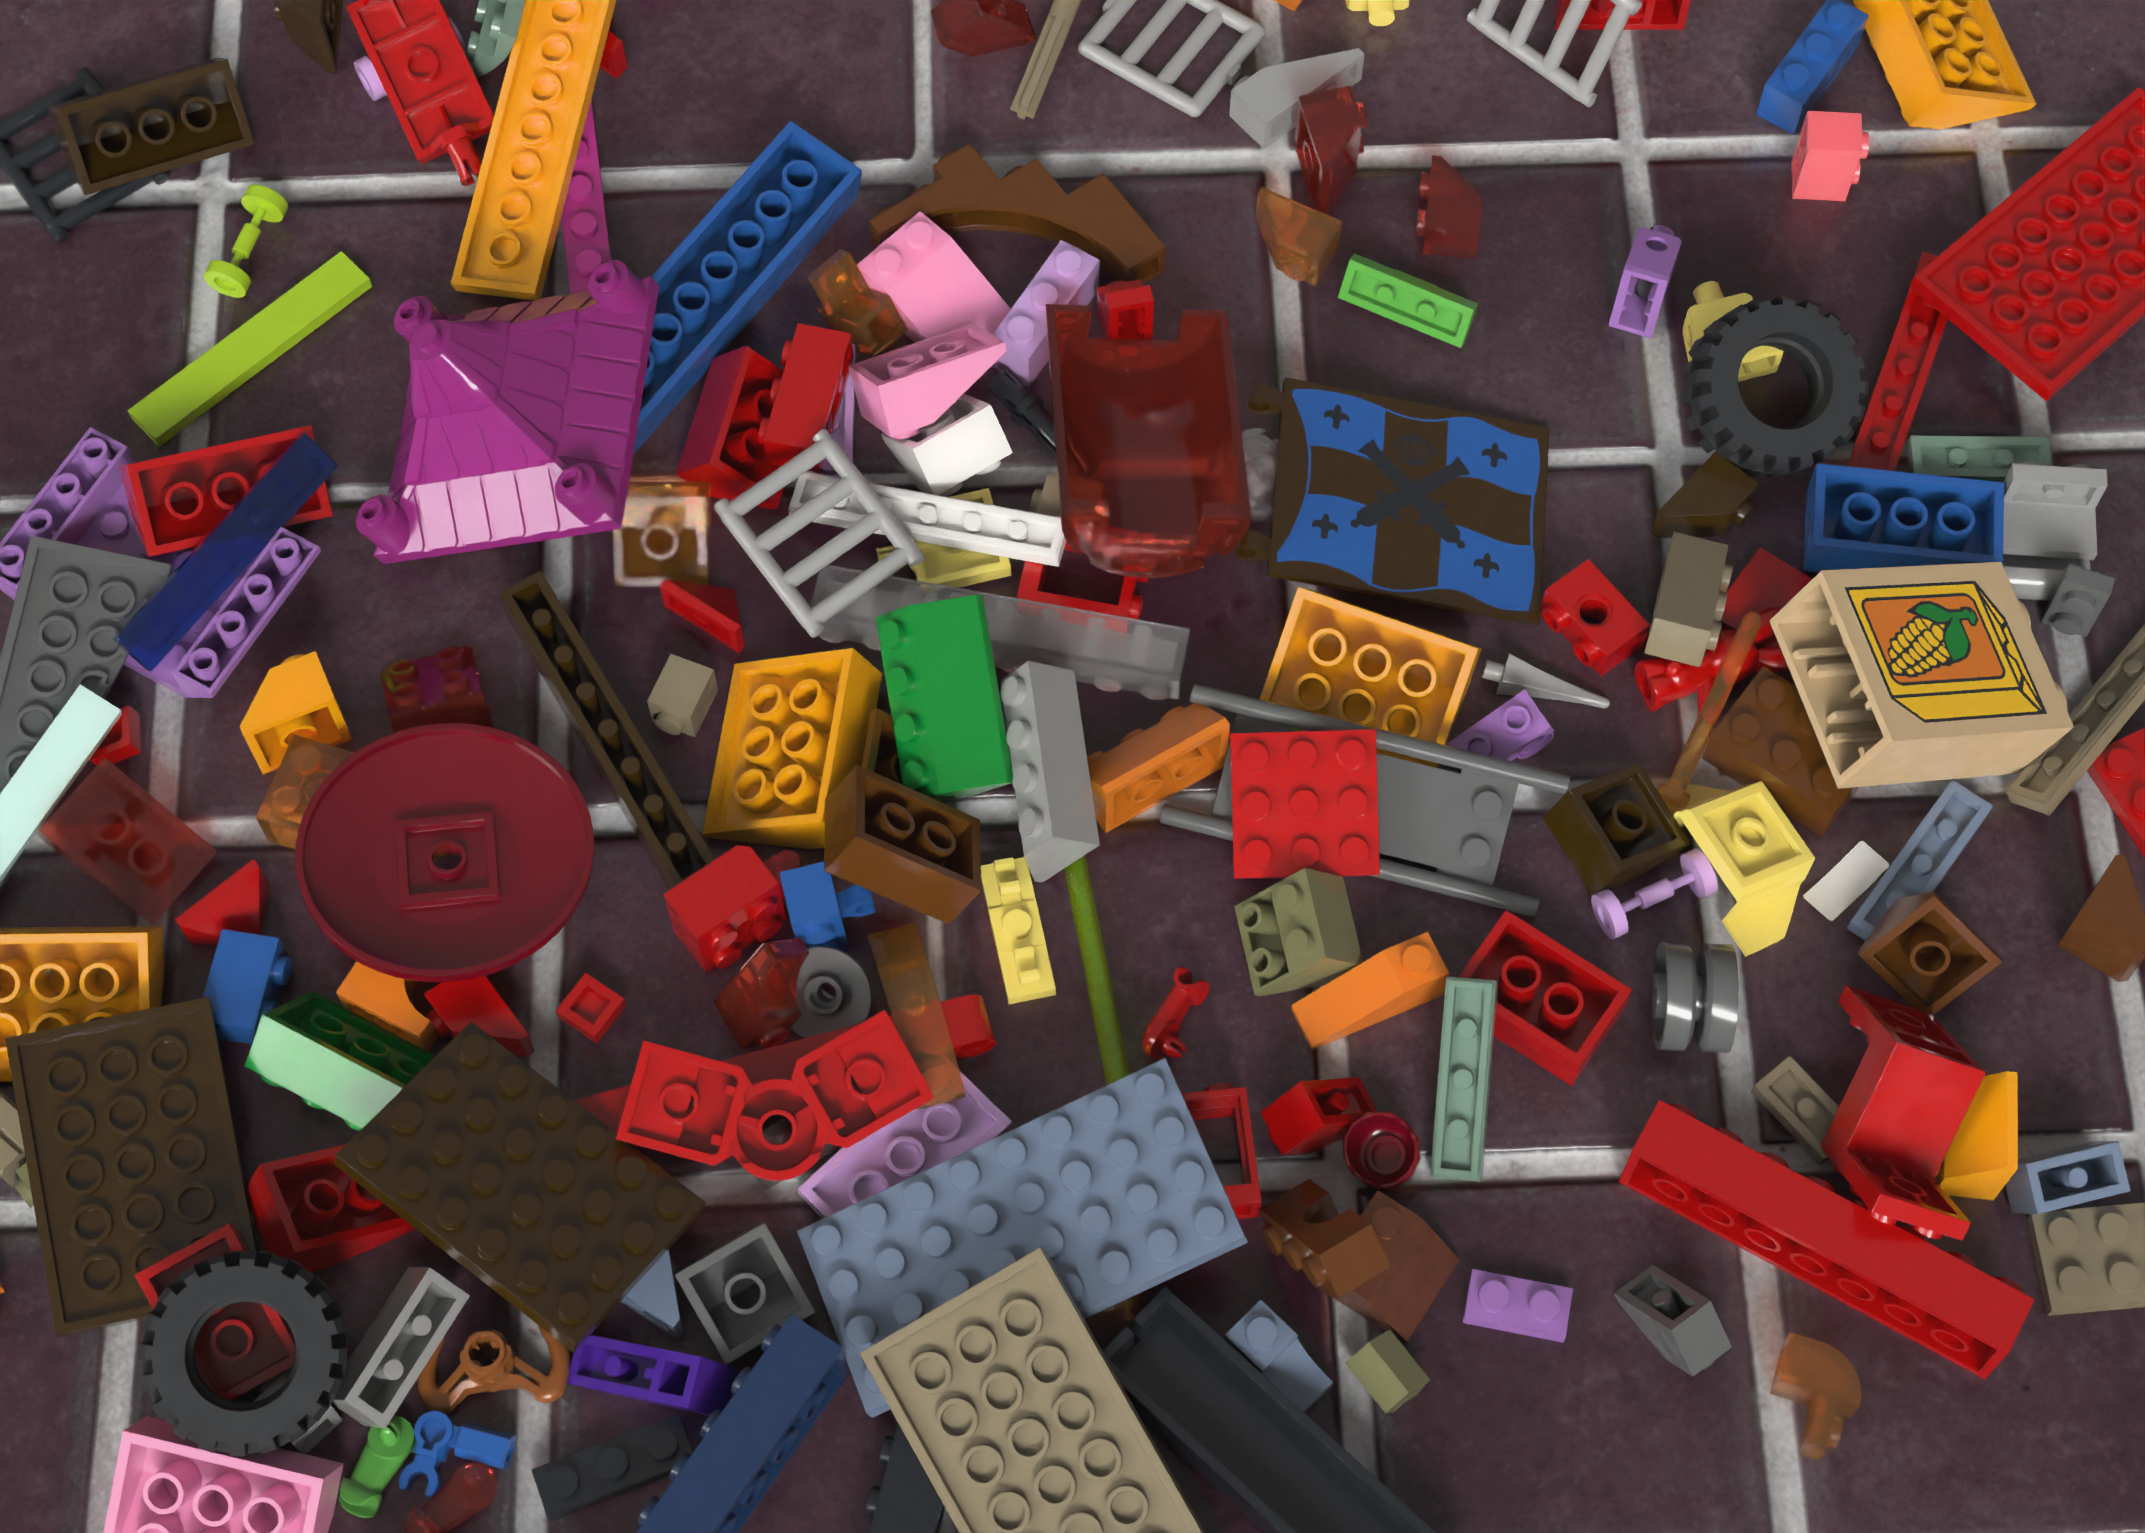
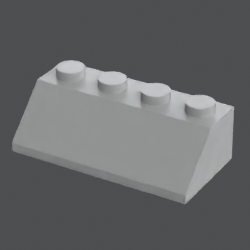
M1027 661L1000 681L1001 700L1004 706L1007 743L1010 750L1013 787L1016 794L1019 832L1022 838L1024 857L1034 881L1043 883L1098 847L1100 843L1075 672L1070 669Z

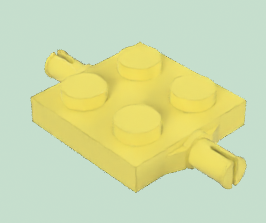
M989 488L951 496V498L994 505ZM914 541L925 557L922 563L915 567L910 566L916 575L921 596L1011 576V565L1007 557ZM893 545L876 548L878 561L896 548Z

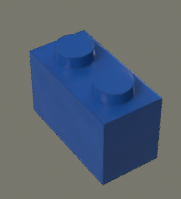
M222 929L202 997H209L211 1000L218 1039L252 1044L262 1014L280 1006L277 998L281 985L286 986L289 982L292 972V958L288 955L279 938Z

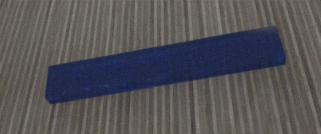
M306 433L300 434L112 640L147 671H152L263 550L278 529L283 527L339 465Z

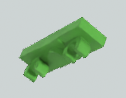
M1354 254L1349 260L1338 295L1339 299L1459 348L1466 342L1478 307L1476 302L1357 254Z

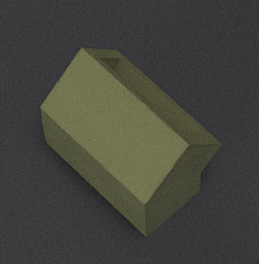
M1390 1329L1369 1341L1345 1362L1384 1413L1395 1412L1404 1403L1417 1396L1430 1381L1429 1377Z

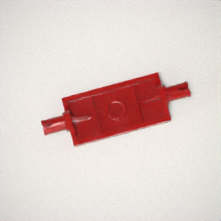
M358 0L345 6L417 160L423 165L448 153L458 173L461 185L468 186L474 184L475 181L469 166L473 174L478 178L482 162L472 141L490 132L495 114L441 0Z

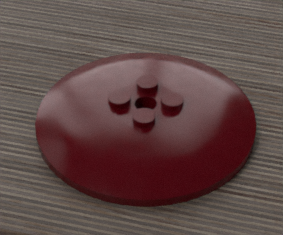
M461 723L432 724L399 731L380 738L348 757L331 772L312 796L303 814L295 845L296 874L303 901L310 916L329 941L347 956L375 971L397 978L424 982H452L485 976L510 967L538 951L561 931L577 910L588 888L594 862V832L591 816L579 787L569 773L548 753L523 738L491 727ZM443 855H455L461 859L456 867L448 870L440 869L434 865L436 860Z

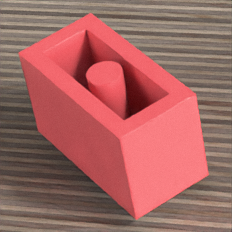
M1807 111L1791 161L1792 199L1846 201L1851 184H1857L1859 181L1860 159H1866L1869 150V133L1862 132L1861 113Z

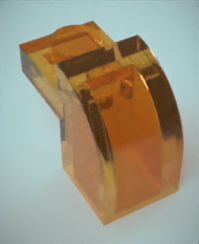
M839 249L807 276L822 302V305L817 309L833 330L851 333L852 344H855L857 351L872 357L878 356L908 331L890 296L868 287L849 252Z
M1790 1332L1780 1349L1770 1394L1810 1406L1798 1455L1819 1461L1828 1447L1836 1448L1838 1445L1844 1418L1838 1417L1836 1414L1851 1418L1861 1404V1385L1853 1365L1840 1351L1821 1341Z

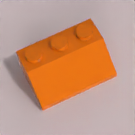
M1193 703L1186 708L1178 706L1168 711L1159 723L1147 730L1136 729L1130 732L1120 741L1118 746L1105 753L1098 751L1087 756L1096 820L1104 832L1107 833L1223 768L1228 752L1230 724L1227 719L1205 705Z

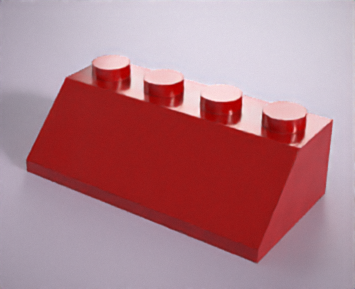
M311 425L119 466L130 512L148 557L333 516Z

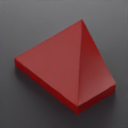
M666 578L659 586L664 607L737 653L742 651L745 646L735 589Z
M252 859L178 916L175 921L192 945L217 946L222 929L262 935L269 883L258 863Z

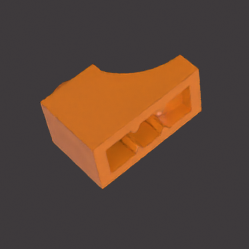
M356 961L336 991L344 1008L426 1051H430L438 1039L431 1021L419 1013L413 1006V990L418 984L417 981L393 977L375 971Z

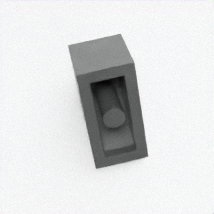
M1651 1265L1614 1293L1619 1304L1663 1358L1692 1377L1701 1370L1711 1366L1718 1357L1732 1348L1711 1300L1654 1265Z

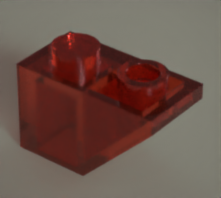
M1432 155L1430 173L1421 172L1418 199H1427L1426 210L1418 209L1415 236L1424 237L1422 254L1475 259L1480 237L1483 197L1442 156Z

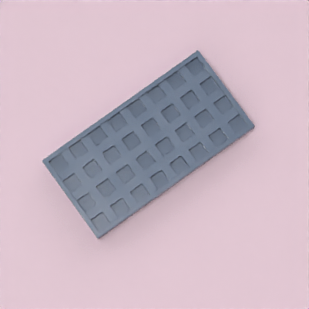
M1166 1058L797 1231L839 1343L844 1349L847 1364L865 1411L871 1418L890 1410V1407L863 1361L860 1352L1039 1247L1045 1249L1085 1319L1248 1243Z

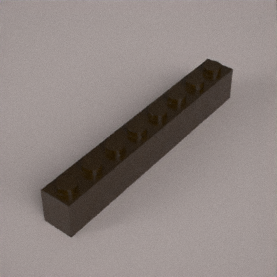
M542 571L500 591L499 594L509 622L668 889L671 890L714 861L713 854Z

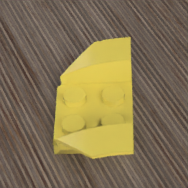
M1759 781L1728 791L1678 782L1659 791L1681 828L1687 827L1736 899L1737 903L1721 922L1744 956H1749L1784 939L1800 885L1805 880L1815 857L1764 783Z

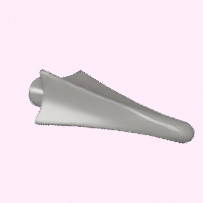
M1510 653L1505 664L1486 660L1483 668L1482 678L1499 682L1496 691L1497 695L1516 696L1525 689L1530 697L1579 703L1603 709L1608 708L1610 705V700L1565 682Z

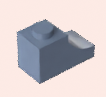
M1262 1300L1225 1334L1224 1340L1305 1414L1332 1388L1333 1381L1307 1354L1298 1340V1335Z

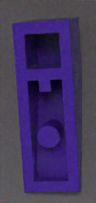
M589 1335L573 1353L567 1384L710 1416L714 1410L719 1409L723 1411L726 1407L736 1368L700 1356Z

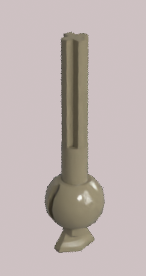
M1085 0L1053 1L1010 106V110L1017 112V117L1024 120L1026 116L1032 119L1035 117L1081 1Z

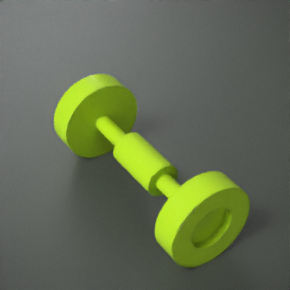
M248 186L241 199L244 208L254 216L250 223L244 224L231 250L234 254L231 262L213 260L209 263L203 275L206 283L221 294L234 298L245 296L251 284V279L239 268L242 259H248L261 233L258 228L261 221L280 222L288 209L286 200L280 194L265 186Z

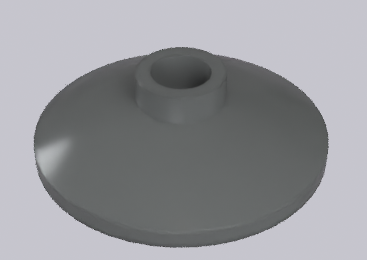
M815 946L800 951L784 965L777 979L776 1001L779 1012L786 1024L796 1034L807 1038L866 1021L872 1006V988L864 968L850 954L834 947ZM823 983H829L834 986L836 990L835 998L830 999L824 996L822 993Z

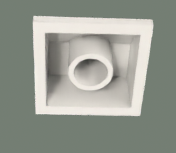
M964 393L934 423L921 427L920 432L915 436L895 439L885 433L881 434L888 448L916 486L928 494L948 496L957 492L963 486L962 482L975 474L983 475L995 470L1001 465V459L1013 453L991 404Z

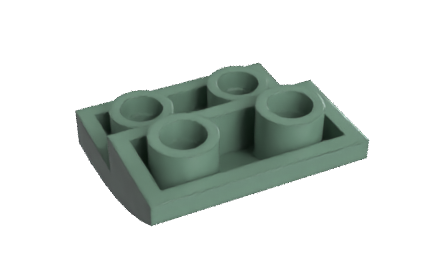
M479 0L474 21L482 23L480 33L471 31L466 51L467 57L473 58L472 67L477 78L495 69L509 55L517 38L525 0Z

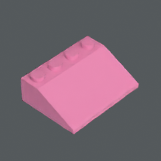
M149 1416L142 1418L123 1430L104 1533H328L334 1515L344 1463L282 1448L264 1454L261 1452L250 1453L246 1456H229V1453L220 1451L211 1453L199 1449V1444L187 1438L182 1440L172 1432L173 1427L166 1420Z

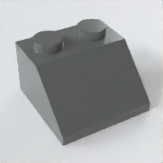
M764 1220L757 1222L674 1271L679 1284L725 1365L762 1344L772 1327L777 1323L783 1326L791 1314L803 1320L815 1313L814 1308Z

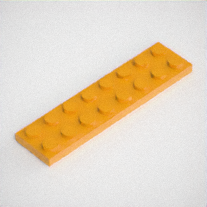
M525 0L517 38L511 50L450 283L455 291L533 301L541 299L616 0Z

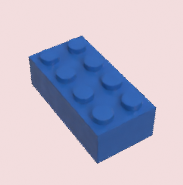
M1817 463L1806 490L1803 571L1819 573L1821 570L2001 562L2003 565L2004 483Z

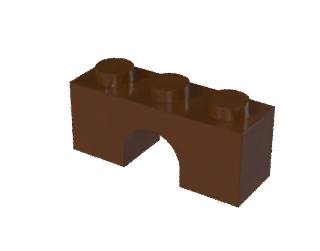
M1311 1179L1304 1181L1259 1208L1266 1227L1261 1229V1233L1270 1250L1276 1256L1282 1253L1296 1272L1302 1269L1316 1288L1322 1285L1337 1298L1342 1297L1391 1267L1372 1224L1351 1208L1339 1215L1330 1193Z

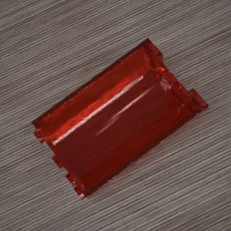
M1046 304L1045 316L1062 531L1069 546L1074 552L1081 550L1090 557V564L1099 569L1118 575L1139 578L1169 577L1203 568V560L1217 552L1225 556L1242 540L1252 520L1228 311L1182 309L1176 341L1088 338L1092 315L1091 306Z

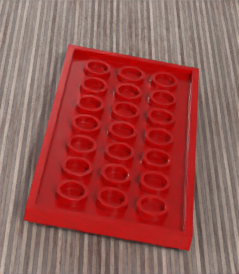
M2140 87L2134 90L1918 272L1909 285L1913 291L2045 401L2052 398L2145 316V91Z

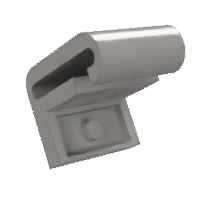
M2027 461L2020 464L2012 463L2003 481V567L2017 599L2049 601L2068 564L2090 570V560H2094L2097 555L2095 508L2108 486L2106 469H2091L2089 466L2082 464L2060 467L2045 466L2035 461Z

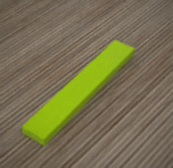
M342 251L130 408L128 413L131 419L160 447L372 287L370 278Z

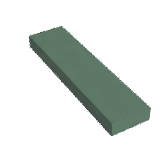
M1446 977L1430 1177L1476 1182L1483 1180L1498 981Z

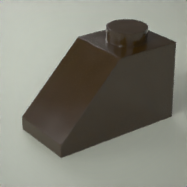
M1715 451L1658 510L1651 534L1658 539L1672 538L1673 532L1694 537L1724 536L1735 523L1740 527L1743 526L1755 512L1757 504L1753 501L1759 483Z

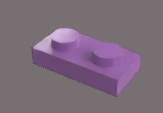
M1472 1269L1463 1323L1563 1343L1566 1338L1573 1288Z

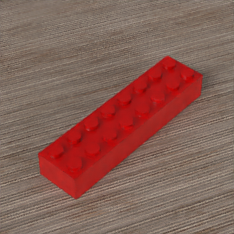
M1661 1100L1658 1101L1633 1147L1618 1181L1983 1379H1986L2010 1352L2035 1300L2024 1294L2023 1288L2016 1282L2005 1277L1998 1276L1994 1278L1977 1269L1976 1264L1969 1257L1958 1252H1945L1930 1244L1929 1239L1914 1228L1908 1226L1898 1227L1875 1219L1867 1212L1868 1206L1864 1202L1855 1201L1853 1203L1836 1194L1835 1189L1826 1181L1812 1176L1806 1178L1789 1169L1787 1162L1779 1156L1769 1152L1759 1153L1744 1145L1742 1139L1734 1132L1721 1127L1714 1129L1697 1120V1116L1690 1109L1677 1103L1667 1104Z

